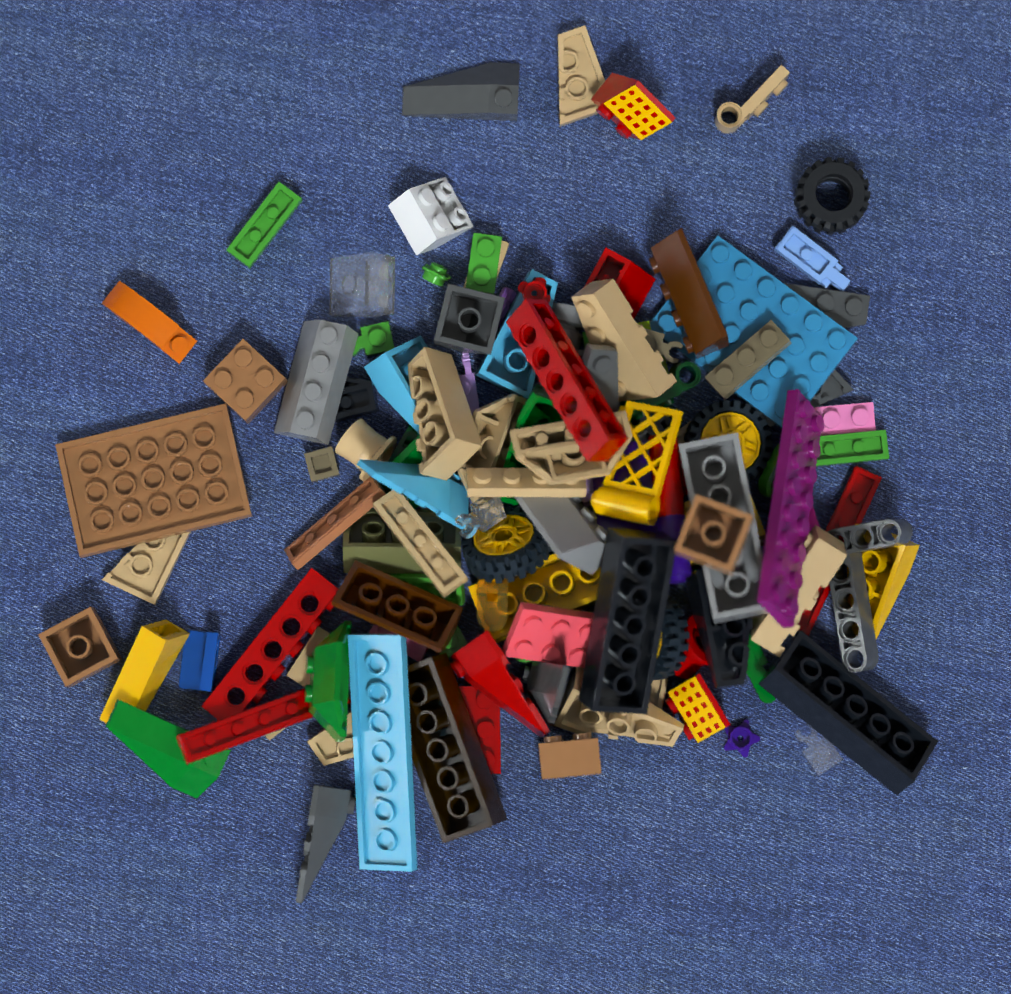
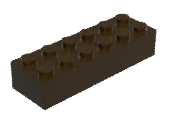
M447 653L432 656L409 665L408 685L412 760L442 842L446 843L507 820Z

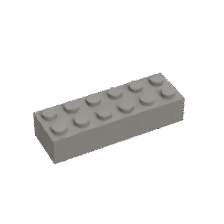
M738 432L679 444L691 505L695 495L698 494L751 514L754 517V522L733 576L703 566L714 624L767 614L768 612L757 602L763 556Z

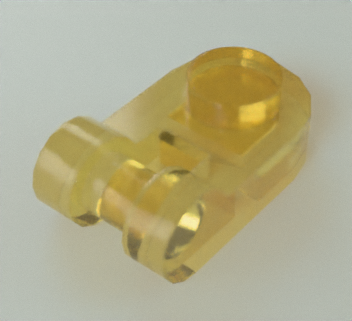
M478 579L477 618L480 626L486 631L497 632L507 624L509 592L507 579H504L503 583H490L485 581V579ZM488 594H498V602H487Z

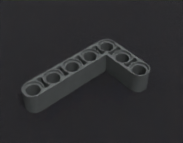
M885 519L828 531L829 534L839 539L840 535L843 537L847 557L829 583L842 661L844 666L851 672L869 671L874 669L879 661L861 552L908 543L912 538L913 529L911 524L905 519ZM894 525L897 527L898 535L896 539H894L891 534V530ZM867 530L870 532L871 540L869 544L865 541V533ZM845 564L849 568V575L847 578L844 576L843 567ZM850 593L854 598V604L852 607L848 603V596ZM854 623H856L859 628V633L857 636L853 632ZM859 652H861L864 657V662L862 665L858 662L857 659Z

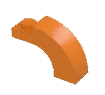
M121 281L115 285L102 302L105 307L179 364L197 342L177 323Z

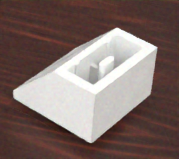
M446 177L410 188L388 205L416 256L436 249L474 227Z

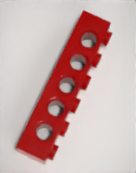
M525 299L506 321L513 338L523 350L526 360L531 364L539 378L540 384L551 398L554 408L564 420L566 428L578 444L581 454L588 462L609 461L629 439L547 300Z
M311 568L201 707L217 720L247 710L252 702L258 704L268 691L264 688L270 679L276 681L286 669L282 665L289 656L294 658L303 648L304 644L301 640L307 633L313 635L317 627H320L323 621L319 618L327 609L331 612L335 608L331 603L339 589ZM308 596H314L318 599V608L313 612H306L302 606L303 600ZM289 619H296L300 623V630L295 635H287L284 630V625ZM271 642H278L282 648L279 657L271 659L266 654V647ZM253 665H259L263 669V676L257 682H253L248 678V670ZM234 688L242 689L245 694L244 701L239 705H234L229 699V694Z

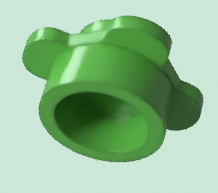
M432 262L431 265L426 264L422 267L425 270L422 277L437 286L443 287L445 281L451 279V276L446 273L448 269L438 263Z

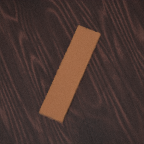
M370 476L286 547L284 551L291 564L297 570L302 568L373 508V503L386 494L380 482Z

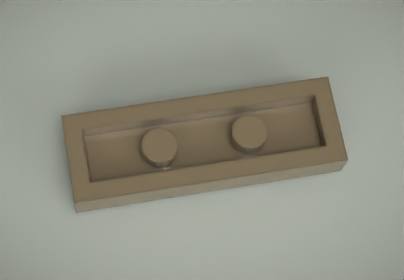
M770 320L709 372L705 379L725 401L791 344V341Z

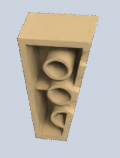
M614 279L590 282L571 297L589 343L613 346L618 351L619 402L659 397L677 382L672 372L668 374L661 364L664 359L659 351H653L645 337L648 333L643 325L640 326L631 316L633 309Z
M424 347L407 364L411 399L416 400L413 419L414 424L419 425L420 438L416 439L417 451L422 452L423 460L419 464V472L422 475L447 481L482 447V443L452 354Z
M816 525L806 535L804 541L806 559L802 565L801 575L803 583L802 587L799 588V611L795 616L794 627L782 628L769 613L752 616L751 640L779 658L785 650L782 643L788 634L794 636L800 628L798 623L804 610L811 611L816 604L819 587H827L847 557L844 543Z

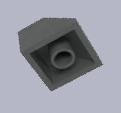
M448 284L434 337V345L461 352L491 355L505 297Z

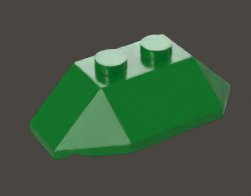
M347 620L314 648L311 656L307 655L305 667L306 673H310V685H305L304 702H309V712L336 742H343L347 736L349 687L348 635L351 634L352 621Z

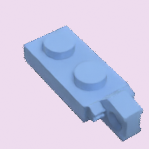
M794 226L789 229L774 248L778 254L825 288L832 285L837 290L843 292L850 283V280L840 273L843 267L838 263V260Z

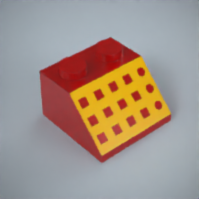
M611 73L591 98L598 106L596 111L609 121L611 119L617 125L615 130L626 139L632 137L642 140L669 125L676 118L639 80L616 73Z
M700 673L666 692L669 698L665 702L673 715L678 713L683 720L684 729L682 731L688 741L694 739L696 743H699L731 725Z

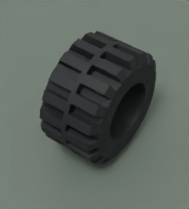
M828 157L822 162L820 160L814 162L803 173L795 189L794 195H796L794 203L795 207H798L799 211L797 214L799 218L803 217L805 219L804 224L808 228L813 226L816 228L815 232L821 233V231H825L826 235H833L834 232L840 234L844 233L848 228L854 227L864 215L869 205L868 200L871 191H868V179L864 180L863 178L864 172L861 168L856 170L854 168L855 163L852 161L847 164L843 162L844 158L838 157L837 160H832V157ZM832 181L842 185L849 198L847 206L840 211H830L823 208L817 201L815 193L819 184Z

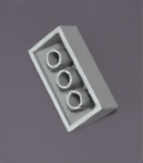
M325 320L304 321L274 433L329 445L359 333L344 324Z
M515 497L558 558L591 575L601 567L608 531L595 522L597 516L588 507L583 506L581 503L583 497Z

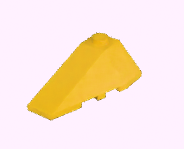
M867 530L865 533V541L869 544L871 540L870 532ZM891 533L893 538L896 539L897 535ZM912 541L904 545L861 552L876 639L914 563L920 545ZM847 566V577H848V575H849V568H848V566ZM850 593L848 596V603L852 607L854 604V598ZM854 623L853 632L857 636L859 633L858 625Z

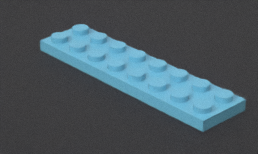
M349 634L348 653L359 869L413 872L417 870L406 638L398 634Z

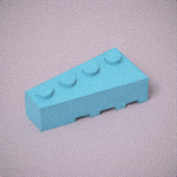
M533 269L530 270L524 281L529 283L535 281L537 277L544 278L546 280L547 294L551 298L549 305L552 309L558 283ZM518 291L496 333L491 355L484 356L475 375L510 394H516L527 399L532 391L536 373L531 364L526 360L523 350L513 338L512 332L506 323L523 302L522 293ZM532 291V296H536L537 292Z

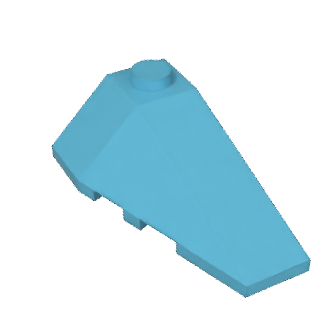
M421 335L383 353L364 366L377 391L418 434H420L419 425L414 424L413 419L416 400L411 399L407 364L424 347H427Z

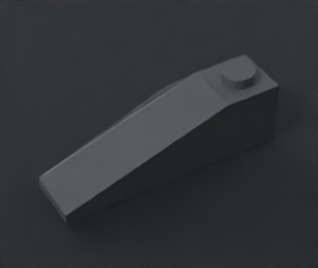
M490 62L404 86L402 116L517 121L520 63Z
M533 661L531 667L525 666L522 683L527 684L526 691L546 724L554 727L569 667Z
M319 784L313 787L307 823L310 829L307 832L304 843L303 855H305V858L301 865L296 903L304 902L347 821L348 814H354L356 797L351 796L352 790Z

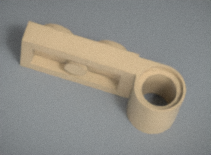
M780 65L742 107L734 102L722 104L715 116L717 129L726 134L733 133L746 120H749L753 114L757 117L760 116L769 106V103L766 102L773 93L778 96L788 86L789 83L786 79L790 72ZM732 112L736 116L737 121L733 124H727L722 120L721 114Z

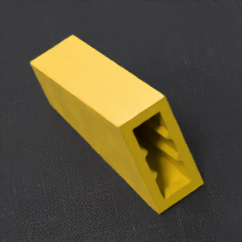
M166 619L142 626L99 719L107 723L118 699L146 711L190 633Z

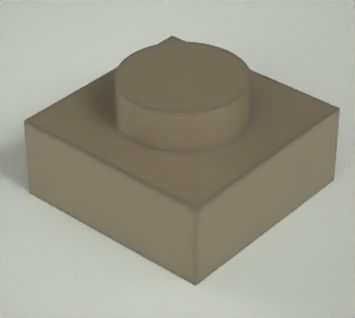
M332 446L304 453L312 483L340 475Z

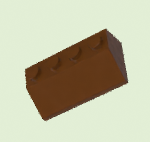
M682 228L676 230L651 247L653 256L648 258L654 274L660 273L664 281L659 286L665 300L671 299L675 310L670 312L676 326H683L687 336L682 337L688 354L694 352L696 359H699L729 346L728 335Z
M356 560L331 605L439 653L447 648L457 629L463 607Z

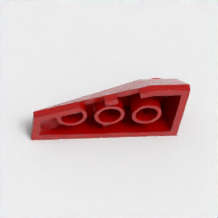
M488 630L450 656L453 661L450 665L459 678L464 677L468 683L540 738L550 732L531 699L528 697L523 698L522 693L524 690L518 677L507 671L506 665L509 664V661Z

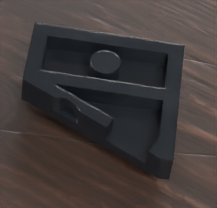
M347 376L335 422L379 412L374 384L368 380L354 379Z

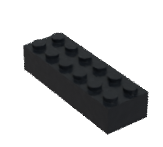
M608 528L579 701L591 711L647 714L675 558L674 549L677 540L664 532Z
M800 630L783 646L785 647L784 652L780 658L776 656L759 682V685L897 796L915 782L938 741Z

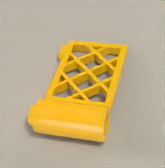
M627 400L625 406L620 405L619 411L626 410L632 435L639 448L627 456L623 452L622 459L618 460L610 475L605 476L603 485L592 494L591 506L597 515L653 526L659 516V498L683 412ZM633 410L643 411L647 420L634 428L630 422ZM663 416L673 417L670 427L660 433L655 422ZM651 425L657 436L643 445L638 433ZM661 442L664 448L662 456L652 461L647 450ZM643 453L648 465L635 473L630 461ZM626 465L631 476L621 483L613 481L616 470ZM651 470L656 476L653 489L643 487L639 481V478Z

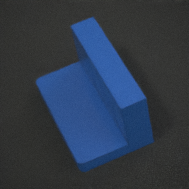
M187 630L190 634L183 647L179 687L182 689L213 692L221 634Z

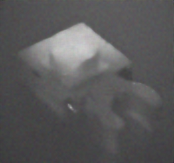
M481 497L469 505L471 513L459 515L456 517L455 523L462 527L466 525L459 532V535L469 539L475 535L477 529L485 532L507 516L500 497Z
M808 725L811 730L809 736H802L798 729L794 731V735L797 740L806 743L808 746L801 752L816 775L820 776L843 759L831 742L824 737L819 739L817 731Z

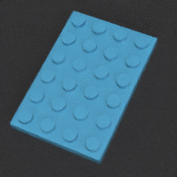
M717 235L696 263L728 335L729 346L699 359H696L694 352L688 354L682 337L687 335L683 326H676L670 312L675 310L671 299L666 301L650 322L651 330L665 334L663 341L667 344L671 341H678L683 344L682 350L674 349L706 373H709L772 320L790 339L791 344L734 393L782 428L787 391L799 389L804 397L811 401L858 338Z

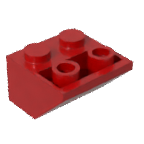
M605 247L585 286L593 281L614 279L633 309L631 316L635 319L656 279L631 260Z

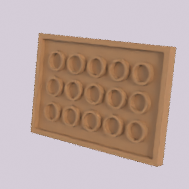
M226 403L55 444L80 558L253 517Z

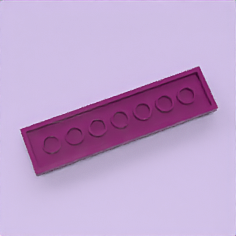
M799 389L787 391L757 602L782 628L794 627L795 616L799 611L798 594L799 588L802 587L803 583L801 575L802 565L806 559L804 541L806 535L810 532L809 515L810 509L813 507V486L817 480V457L821 453L820 435L824 429L823 417L815 410Z

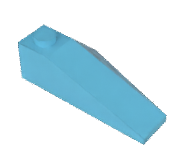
M362 459L358 461L357 465L372 478L399 494L403 493L421 507L425 508L426 506L448 523L464 531L468 528L469 497H467V491L460 482L459 474L456 472L446 481L420 474L418 464Z

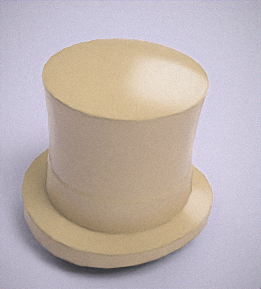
M360 418L341 437L336 446L335 453L354 464L361 471L359 478L364 482L370 475L357 465L358 461L362 459L388 462L396 448L397 438L395 436H391L389 439L385 438Z

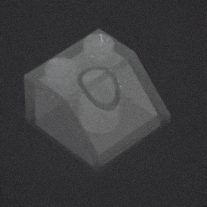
M367 252L330 258L329 316L378 317L394 314L395 256Z

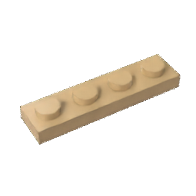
M466 468L467 497H586V479L550 485L529 468Z
M392 489L373 503V508L444 598L468 581V577L403 494H399Z

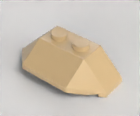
M510 394L474 410L472 416L482 447L457 470L466 491V468H503L511 443L509 430L515 429L519 413L527 399L516 394ZM470 497L473 505L498 514L501 501H497L494 497Z
M626 410L613 413L629 439L609 461L588 462L581 454L578 444L567 430L564 421L509 430L515 458L550 485L610 475L633 437Z

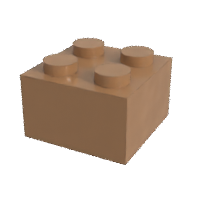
M244 339L203 380L206 386L247 424L261 412L288 382L275 367Z
M696 494L676 543L675 555L733 576L754 522V517L741 510Z
M89 607L38 634L65 687L71 688L122 660L97 610L93 607Z
M591 733L573 734V740L562 741L561 735L543 737L544 743L538 744L541 779L602 774L598 738H592Z

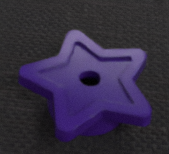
M747 719L738 727L727 726L724 728L728 736L724 750H737L744 758L748 757L750 746L761 739L750 731L749 720ZM738 736H743V740L739 741Z

